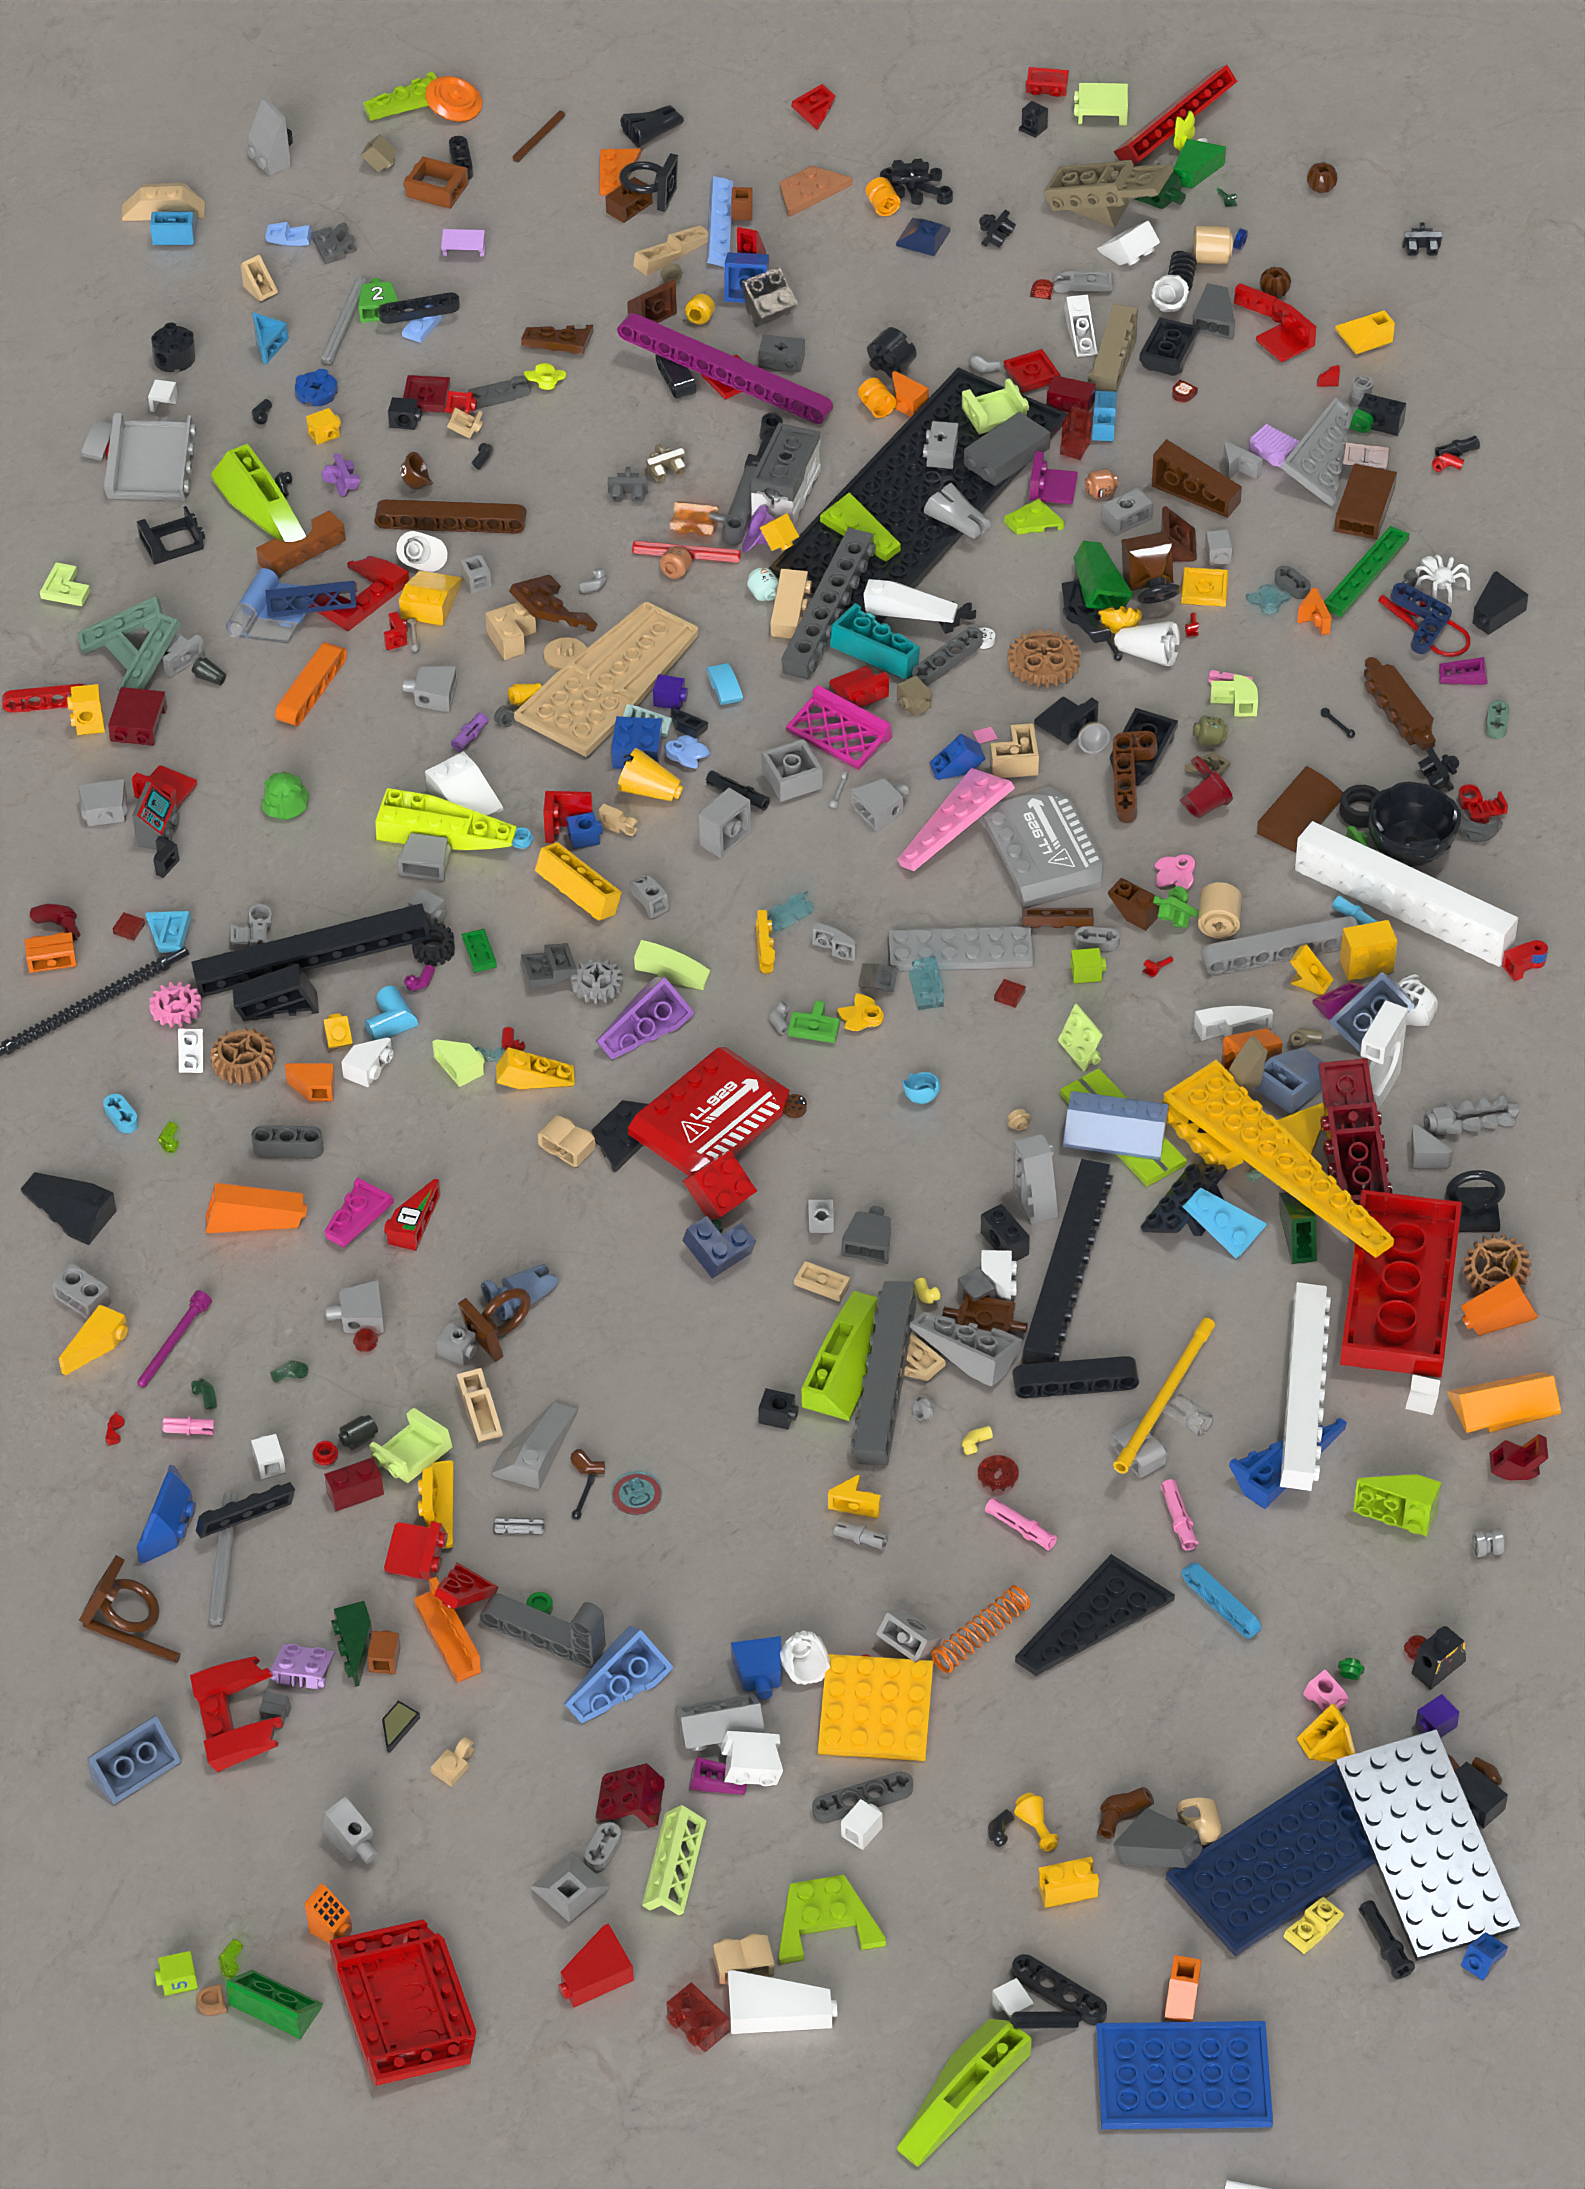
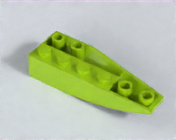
M248 443L227 451L210 474L211 479L227 501L277 540L292 542L306 537L279 487Z
M853 1291L830 1328L801 1388L803 1408L850 1421L859 1402V1397L864 1391L862 1381L863 1376L867 1375L868 1372L866 1358L867 1354H871L872 1349L870 1336L871 1333H874V1314L877 1310L878 1297Z
M988 2019L951 2055L898 2144L897 2151L919 2167L1031 2055L1032 2038L1021 2029H1015L1010 2021Z

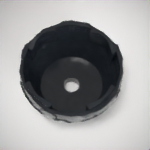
M1411 781L1397 783L1379 792L1369 805L1368 829L1375 846L1384 855L1409 867L1432 862L1446 854L1451 848L1461 825V813L1454 799L1428 784Z

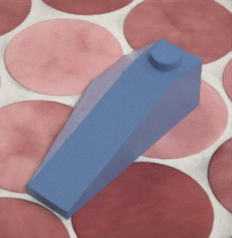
M629 1626L609 1646L564 1702V1705L580 1723H584L610 1710V1707L622 1701H627L644 1690L655 1687L674 1667L641 1629Z

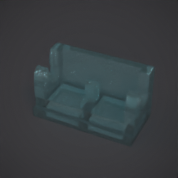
M935 956L913 961L912 967L922 966L920 969L909 971L917 1009L944 1007V989Z

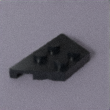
M622 1100L592 1129L596 1144L601 1147L604 1157H607L611 1164V1169L615 1173L644 1146L628 1134V1126L635 1115L648 1105L646 1103Z

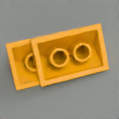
M1544 1372L1447 1391V1395L1466 1433L1487 1428L1490 1433L1561 1414L1554 1375Z

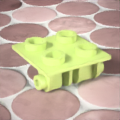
M1075 1004L1058 1041L1083 1072L1086 1071L1089 1064L1097 1065L1101 1061L1100 1053L1096 1051V1048L1103 1034L1079 1005Z

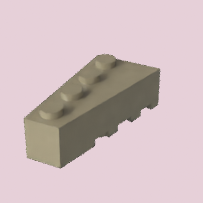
M1113 304L1104 336L1099 346L1098 355L1094 359L1093 369L1089 371L1088 382L1096 384L1095 392L1118 391L1137 339L1138 308Z

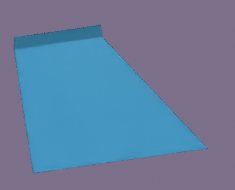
M252 312L256 345L262 362L268 364L289 339L287 323Z

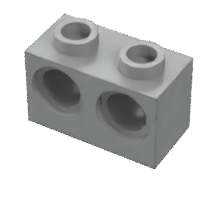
M73 1263L51 1282L54 1297L86 1319H89L99 1304L107 1307L112 1303L109 1286L104 1281L92 1277L86 1269H80Z

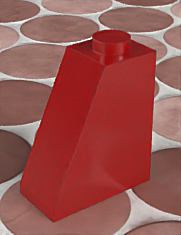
M609 1923L603 1925L560 1971L561 1983L558 1984L562 1997L565 2000L569 1998L572 2006L576 2007L634 1981L633 1965Z

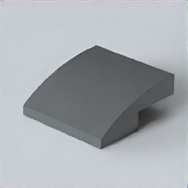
M568 943L544 945V953L521 954V965L529 988L554 984L577 973Z

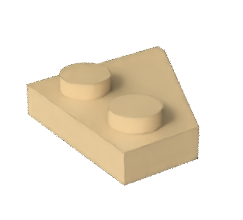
M911 1333L904 1376L928 1381L946 1365L945 1360Z

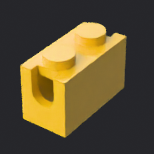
M1092 1856L1038 1868V1888L1045 1908L1098 1897L1099 1877L1098 1874L1093 1873Z

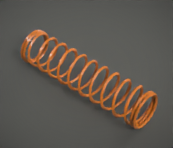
M1012 1585L1008 1588V1591L1003 1592L1002 1597L995 1599V1603H989L987 1609L980 1611V1615H975L972 1621L965 1623V1627L958 1629L957 1634H952L950 1640H944L942 1646L934 1648L931 1651V1656L937 1667L945 1673H951L954 1670V1666H959V1660L955 1654L962 1660L967 1659L962 1647L968 1653L974 1654L972 1644L978 1648L982 1647L978 1636L983 1641L989 1642V1635L985 1629L991 1635L996 1636L997 1630L994 1625L999 1629H1004V1623L1001 1618L1006 1623L1011 1624L1012 1618L1010 1614L1014 1617H1019V1611L1016 1606L1022 1611L1028 1610L1031 1602L1024 1590L1016 1585ZM1012 1589H1015L1022 1595V1597L1026 1601V1604L1019 1595L1012 1591ZM1006 1593L1009 1594V1597L1011 1598L1012 1602L1007 1598H1004V1595ZM1003 1599V1603L1007 1610H1005L1001 1605L997 1604V1600ZM1005 1601L1009 1602L1013 1606V1608L1017 1612V1615H1015L1008 1608ZM991 1605H995L999 1616L989 1610ZM998 1607L1001 1608L1007 1614L1010 1621L1006 1620L1002 1616ZM984 1611H988V1615L993 1624L987 1618L982 1616V1613ZM990 1613L997 1617V1619L1002 1624V1627L997 1625V1623L993 1620ZM976 1617H980L984 1628L974 1622ZM983 1619L991 1625L995 1633H992L987 1628ZM969 1623L973 1624L977 1635L967 1628ZM976 1626L985 1633L987 1640L980 1635ZM961 1630H965L971 1643L959 1634ZM968 1632H970L973 1636H975V1638L978 1640L980 1646H978V1645L971 1639V1637H970V1635H969ZM953 1636H958V1640L962 1647H960L956 1642L952 1641ZM961 1638L968 1643V1645L972 1649V1652L964 1646L963 1642L961 1641ZM946 1642H950L955 1654L948 1648L944 1647V1644ZM953 1644L956 1645L962 1651L965 1658L961 1657L958 1654ZM946 1651H948L955 1658L957 1664H955L950 1659ZM937 1652L944 1657L950 1669L942 1665Z

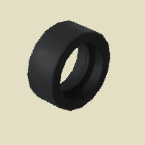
M1354 785L1347 788L1341 796L1339 809L1340 816L1344 822L1354 827L1368 828L1369 811L1354 810L1349 804L1356 801L1370 803L1380 791L1368 785Z

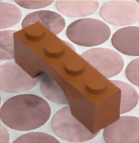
M329 510L311 519L312 530L303 539L285 542L274 538L256 547L258 564L262 568L270 569L278 576L346 541L344 524Z

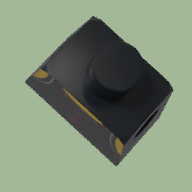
M1447 1626L1439 1628L1435 1634L1420 1645L1411 1674L1430 1690L1466 1662L1464 1640Z

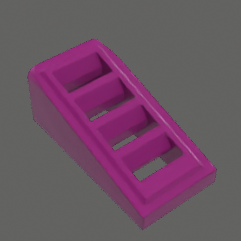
M1484 657L1439 664L1440 683L1488 684L1487 667Z
M696 1757L691 1771L689 1789L744 1795L747 1784L738 1785L722 1781V1777L725 1776L726 1764ZM711 1775H716V1779L711 1778Z

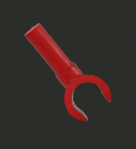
M1193 612L1190 614L1191 623L1185 624L1187 637L1199 635V623L1196 622V613Z
M1170 956L1157 963L1147 959L1143 964L1146 968L1142 972L1155 977L1160 968L1173 962V958Z

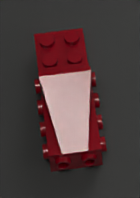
M1368 1058L1319 1063L1318 1071L1325 1112L1320 1118L1321 1130L1326 1131L1327 1137L1324 1140L1323 1152L1329 1163L1327 1164L1328 1176L1331 1175L1336 1180V1184L1342 1191L1346 1190L1351 1195V1200L1356 1205H1360L1362 1190L1392 1193L1391 1182H1388L1387 1173L1389 1172L1388 1160L1384 1158L1383 1149H1385V1138L1380 1132L1382 1118L1380 1111H1377L1376 1102H1374Z

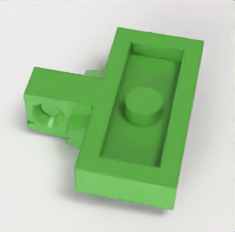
M815 1000L812 1013H792L788 1036L835 1043L840 1027V1019L824 1015L825 1002Z

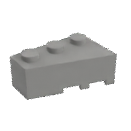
M1043 1134L1017 1140L1014 1144L1013 1190L1031 1225L1058 1217L1052 1161L1054 1150L1050 1142L1047 1143Z

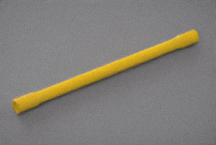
M1203 1318L1197 1326L1186 1349L1126 1447L1122 1449L1114 1462L1113 1467L1117 1472L1126 1473L1130 1468L1144 1440L1203 1343L1207 1341L1215 1328V1323L1212 1319Z

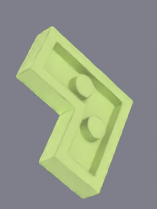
M56 562L40 591L41 599L83 606L90 593V586L73 582L78 573L77 566Z

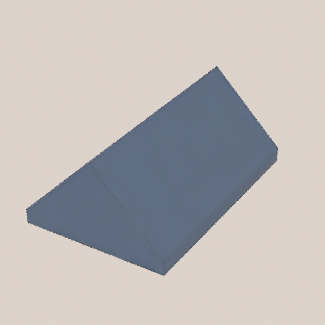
M1381 971L1337 1012L1329 1022L1361 1053L1362 1039L1385 1000L1408 1008V1013L1415 1007V1004L1396 981Z
M156 1715L87 1758L91 1779L113 1805L182 1762Z

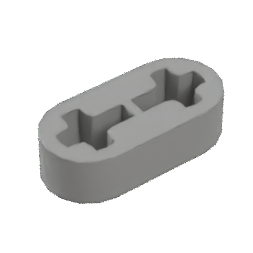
M1082 926L1075 932V945L1080 949L1099 948L1100 951L1112 952L1118 949L1120 945V934L1112 928Z
M611 1822L600 1825L585 1851V1864L592 1871L601 1872L605 1870L613 1859L622 1841L621 1829L618 1825ZM610 1833L614 1834V1837H609L608 1841L605 1843L604 1836H609ZM602 1851V1859L598 1858L596 1861H593L592 1857L596 1858L599 1852Z

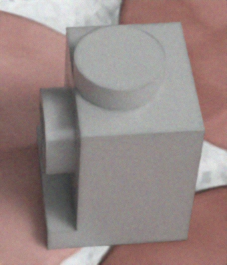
M481 554L460 560L461 574L469 586L470 593L492 587L491 573Z

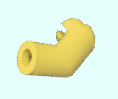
M918 1278L914 1281L920 1301L932 1304L934 1303L933 1301L940 1300L941 1295L938 1288L933 1287L929 1289L925 1278Z
M990 1426L967 1433L961 1442V1447H964L966 1455L978 1451L977 1442L993 1438Z

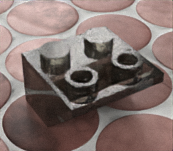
M780 267L742 282L746 310L755 328L792 314L798 305Z

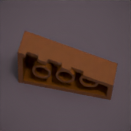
M1166 439L1153 454L1152 487L1227 518L1241 503L1242 486Z

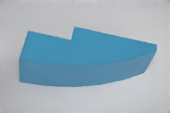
M1095 392L1092 440L1114 441L1117 392Z

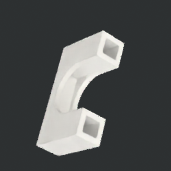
M1386 1000L1362 1039L1360 1055L1372 1060L1369 1071L1377 1111L1380 1109L1401 1072L1408 1008Z

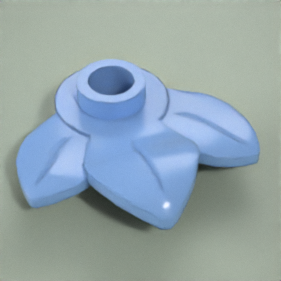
M683 735L678 737L677 740L669 741L665 746L666 756L670 760L679 761L683 766L697 768V759L710 756V751L705 745L697 743L698 738L689 735Z

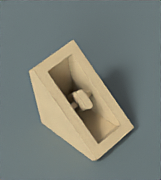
M260 255L241 263L243 287L259 302L279 293Z

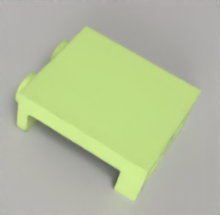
M1079 83V91H1075L1074 116H1078V124H1082L1083 115L1119 116V125L1127 126L1128 84Z
M1010 378L1005 380L1004 389L975 397L970 389L962 391V409L979 435L990 432L1017 412L1027 416V411H1029L1028 401L1026 398L1023 399L1018 386L1014 385Z
M415 1408L406 1413L409 1425L383 1446L378 1445L374 1441L369 1444L372 1453L371 1458H374L378 1467L382 1466L393 1477H399L406 1483L413 1480L422 1472V1469L428 1468L453 1447L448 1429Z

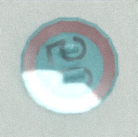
M641 1471L628 1472L618 1477L611 1490L613 1504L618 1510L631 1515L647 1514L654 1510L661 1502L663 1494L661 1483L656 1477Z

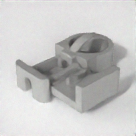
M255 904L249 909V927L248 925H245V928L230 925V949H234V944H248L249 942L250 947L259 945L258 942L263 944L271 941L267 940V930H270L272 912L268 906ZM255 913H257V920L252 917ZM262 913L267 915L268 918L262 920Z

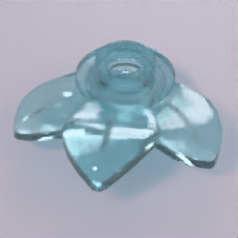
M1270 584L1260 586L1259 592L1246 594V599L1250 604L1259 605L1261 611L1267 614L1278 612L1281 604L1291 599L1289 592H1279L1276 586Z

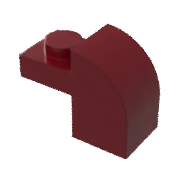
M1537 1434L1523 1446L1507 1440L1503 1441L1489 1452L1491 1474L1506 1480H1529L1540 1475L1539 1465L1549 1458L1547 1438Z

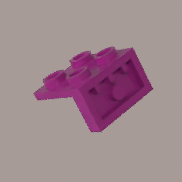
M1035 451L1030 478L1029 500L1035 501L1040 499L1042 502L1073 504L1078 472L1047 469V461H1044V452Z

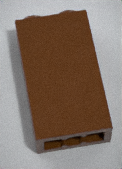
M1354 463L1336 513L1334 531L1378 540L1395 490L1397 472Z

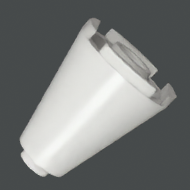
M1166 621L1122 628L1115 635V646H1118L1119 651L1163 666H1172L1176 661L1178 652H1174L1175 645L1180 643L1178 625L1174 622Z

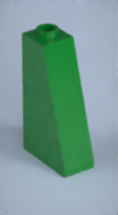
M1083 540L1073 558L1085 605L1090 608L1099 609L1113 607L1115 610H1119L1121 606L1126 607L1133 593L1102 543Z

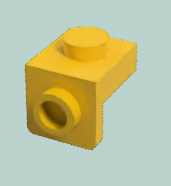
M341 1013L328 1015V1019L323 1021L328 1048L333 1049L353 1045L348 1016H342Z

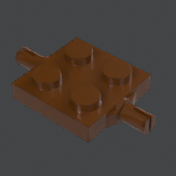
M966 1293L964 1303L959 1309L944 1306L942 1312L944 1317L957 1319V1324L969 1326V1323L978 1324L977 1329L989 1332L992 1331V1328L1007 1333H1010L1011 1330L1026 1333L1028 1323L1014 1320L1013 1315L1016 1303L989 1297H982L973 1301Z

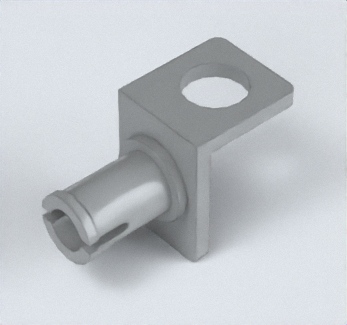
M809 1199V1232L833 1233V1199Z

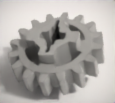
M597 958L596 962L588 959V964L586 965L581 962L579 963L580 969L577 968V973L571 976L573 992H577V997L585 996V1002L594 999L595 1004L598 1003L599 999H602L604 1003L607 1002V997L614 999L615 993H621V986H623L622 970L617 969L616 963L610 965L609 959L605 960V962H601L600 958Z

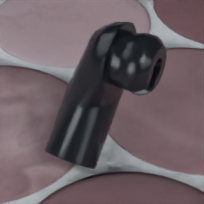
M264 399L252 410L253 420L257 424L261 425L267 421L268 415L266 412L272 407L268 399Z
M482 443L479 445V453L471 462L475 468L480 469L493 454V447L490 444Z

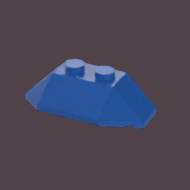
M169 1465L161 1489L136 1547L140 1563H146L177 1548L180 1539L186 1536L189 1517L194 1516L196 1503L193 1502L191 1490L174 1465Z

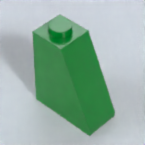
M1186 139L1173 168V173L1181 179V187L1193 189L1224 166L1226 146Z

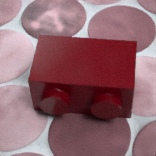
M1054 375L1047 390L1046 405L1060 411L1088 417L1095 401L1096 384Z
M373 1457L324 1474L326 1491L335 1512L384 1495L382 1476Z

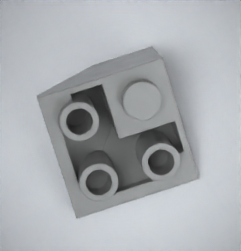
M570 1853L531 1886L534 1892L569 1923L609 1889V1885L573 1853Z

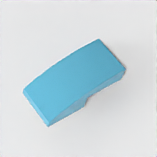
M729 663L706 668L712 689L716 690L720 705L742 701L743 695Z

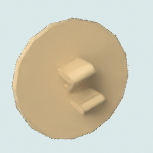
M558 638L546 645L543 651L544 661L551 668L561 670L587 647L583 642L575 638Z

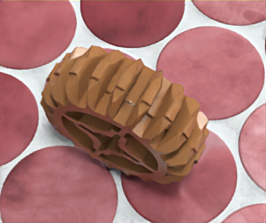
M246 1027L241 1031L235 1028L232 1033L226 1031L225 1036H219L218 1041L213 1042V1049L210 1052V1062L216 1076H220L222 1081L228 1080L230 1085L238 1082L240 1086L243 1082H247L250 1085L253 1080L260 1082V1076L267 1077L268 1071H272L276 1060L275 1047L270 1038L266 1037L263 1031L257 1033L255 1028L251 1031H248Z
M1493 1233L1491 1240H1487L1483 1236L1482 1244L1475 1241L1473 1243L1475 1249L1468 1248L1467 1254L1469 1257H1464V1264L1467 1266L1463 1267V1272L1467 1275L1465 1277L1466 1282L1472 1283L1471 1289L1473 1291L1479 1289V1295L1512 1276L1515 1277L1519 1285H1527L1526 1277L1531 1276L1529 1267L1532 1266V1263L1528 1259L1529 1252L1523 1250L1524 1245L1522 1243L1516 1244L1514 1237L1507 1241L1504 1233L1500 1239H1497L1496 1234ZM1484 1258L1486 1266L1479 1275L1477 1268L1480 1261ZM1516 1259L1518 1262L1517 1269L1511 1276L1508 1268L1512 1265L1511 1262Z

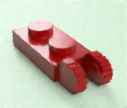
M1238 283L1235 287L1234 304L1269 316L1273 321L1282 323L1283 307L1288 305V303L1241 283Z

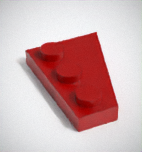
M457 1562L454 1569L450 1570L448 1577H445L438 1585L434 1596L442 1600L444 1606L456 1609L490 1598L493 1594L497 1593L499 1587Z

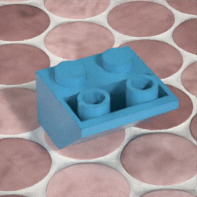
M152 212L150 221L152 244L194 245L197 214L194 212Z

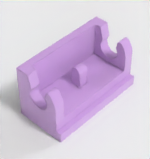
M443 229L441 245L443 256H447L448 250H479L480 256H485V230Z

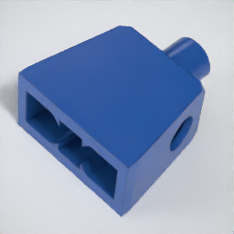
M781 1636L731 1642V1659L744 1691L756 1690V1696L760 1700L769 1699L772 1696L771 1688L781 1686Z

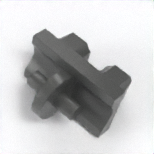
M626 467L625 473H617V477H608V491L611 494L612 501L621 502L623 501V493H632V501L643 502L645 493H648L647 477H639V473H631L630 467Z

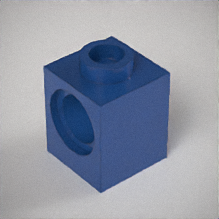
M594 812L566 817L567 834L573 850L600 844L599 835L603 834L601 821H596Z

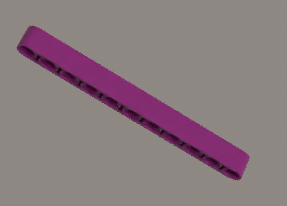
M630 313L617 328L618 335L625 341L812 423L821 424L833 409L832 401L819 393L638 314Z

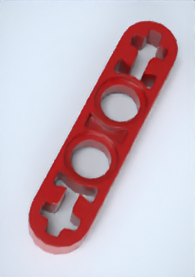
M85 684L6 691L2 695V707L5 711L12 713L67 708L68 695L71 696V687L85 686ZM54 695H62L63 698H62V699H53L52 696H54ZM39 697L41 700L33 702L29 699Z

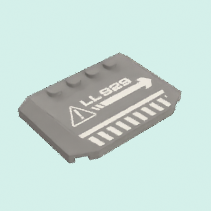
M1052 786L1002 798L978 818L982 827L987 828L1016 885V894L1023 908L1101 888L1103 861L1071 800Z

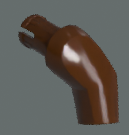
M1141 1787L1129 1793L1116 1794L1106 1798L1100 1807L1103 1815L1097 1830L1098 1835L1106 1839L1114 1838L1119 1820L1135 1817L1146 1808L1152 1806L1154 1799L1150 1791L1145 1787Z

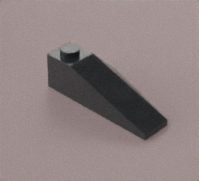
M34 1172L21 1188V1192L39 1209L42 1208L54 1223L57 1222L68 1236L90 1245L117 1211L114 1193L93 1183Z

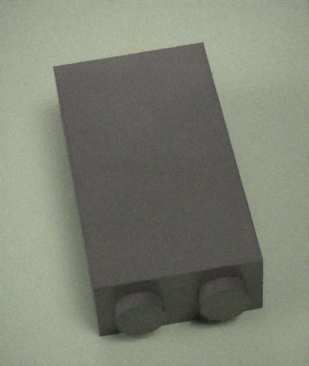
M1017 412L964 449V465L984 480L996 486L1034 460L1035 451L1045 452L1050 449V432L1021 412Z

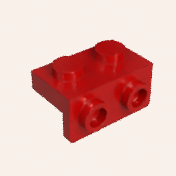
M1029 67L1026 93L1032 95L1049 94L1053 97L1066 96L1069 70Z

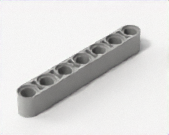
M1346 916L1213 943L1201 950V957L1208 973L1215 976L1290 961L1298 948L1306 944L1315 955L1341 950L1343 928L1359 924L1355 917Z

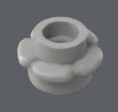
M919 1397L912 1404V1412L917 1420L930 1421L934 1415L935 1406L931 1400Z

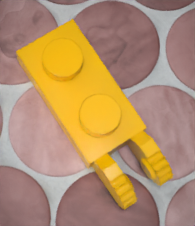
M758 910L755 930L759 969L764 974H770L774 969L775 962L774 941L772 937H769V934L772 933V921L767 919V910Z

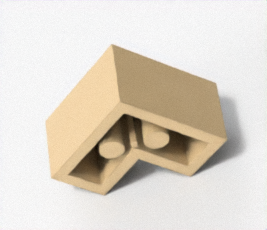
M519 602L486 612L487 634L503 659L507 660L525 654L524 636L536 633L535 617Z
M1033 723L1010 725V742L990 743L992 775L1000 778L1038 775L1039 754Z

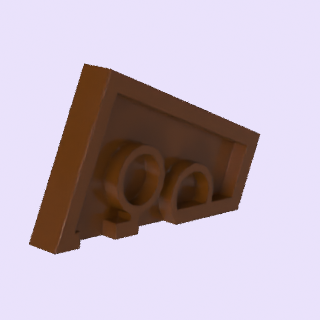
M574 325L566 326V329L555 330L552 326L526 327L521 338V346L583 354L593 334V325H586V329H575Z

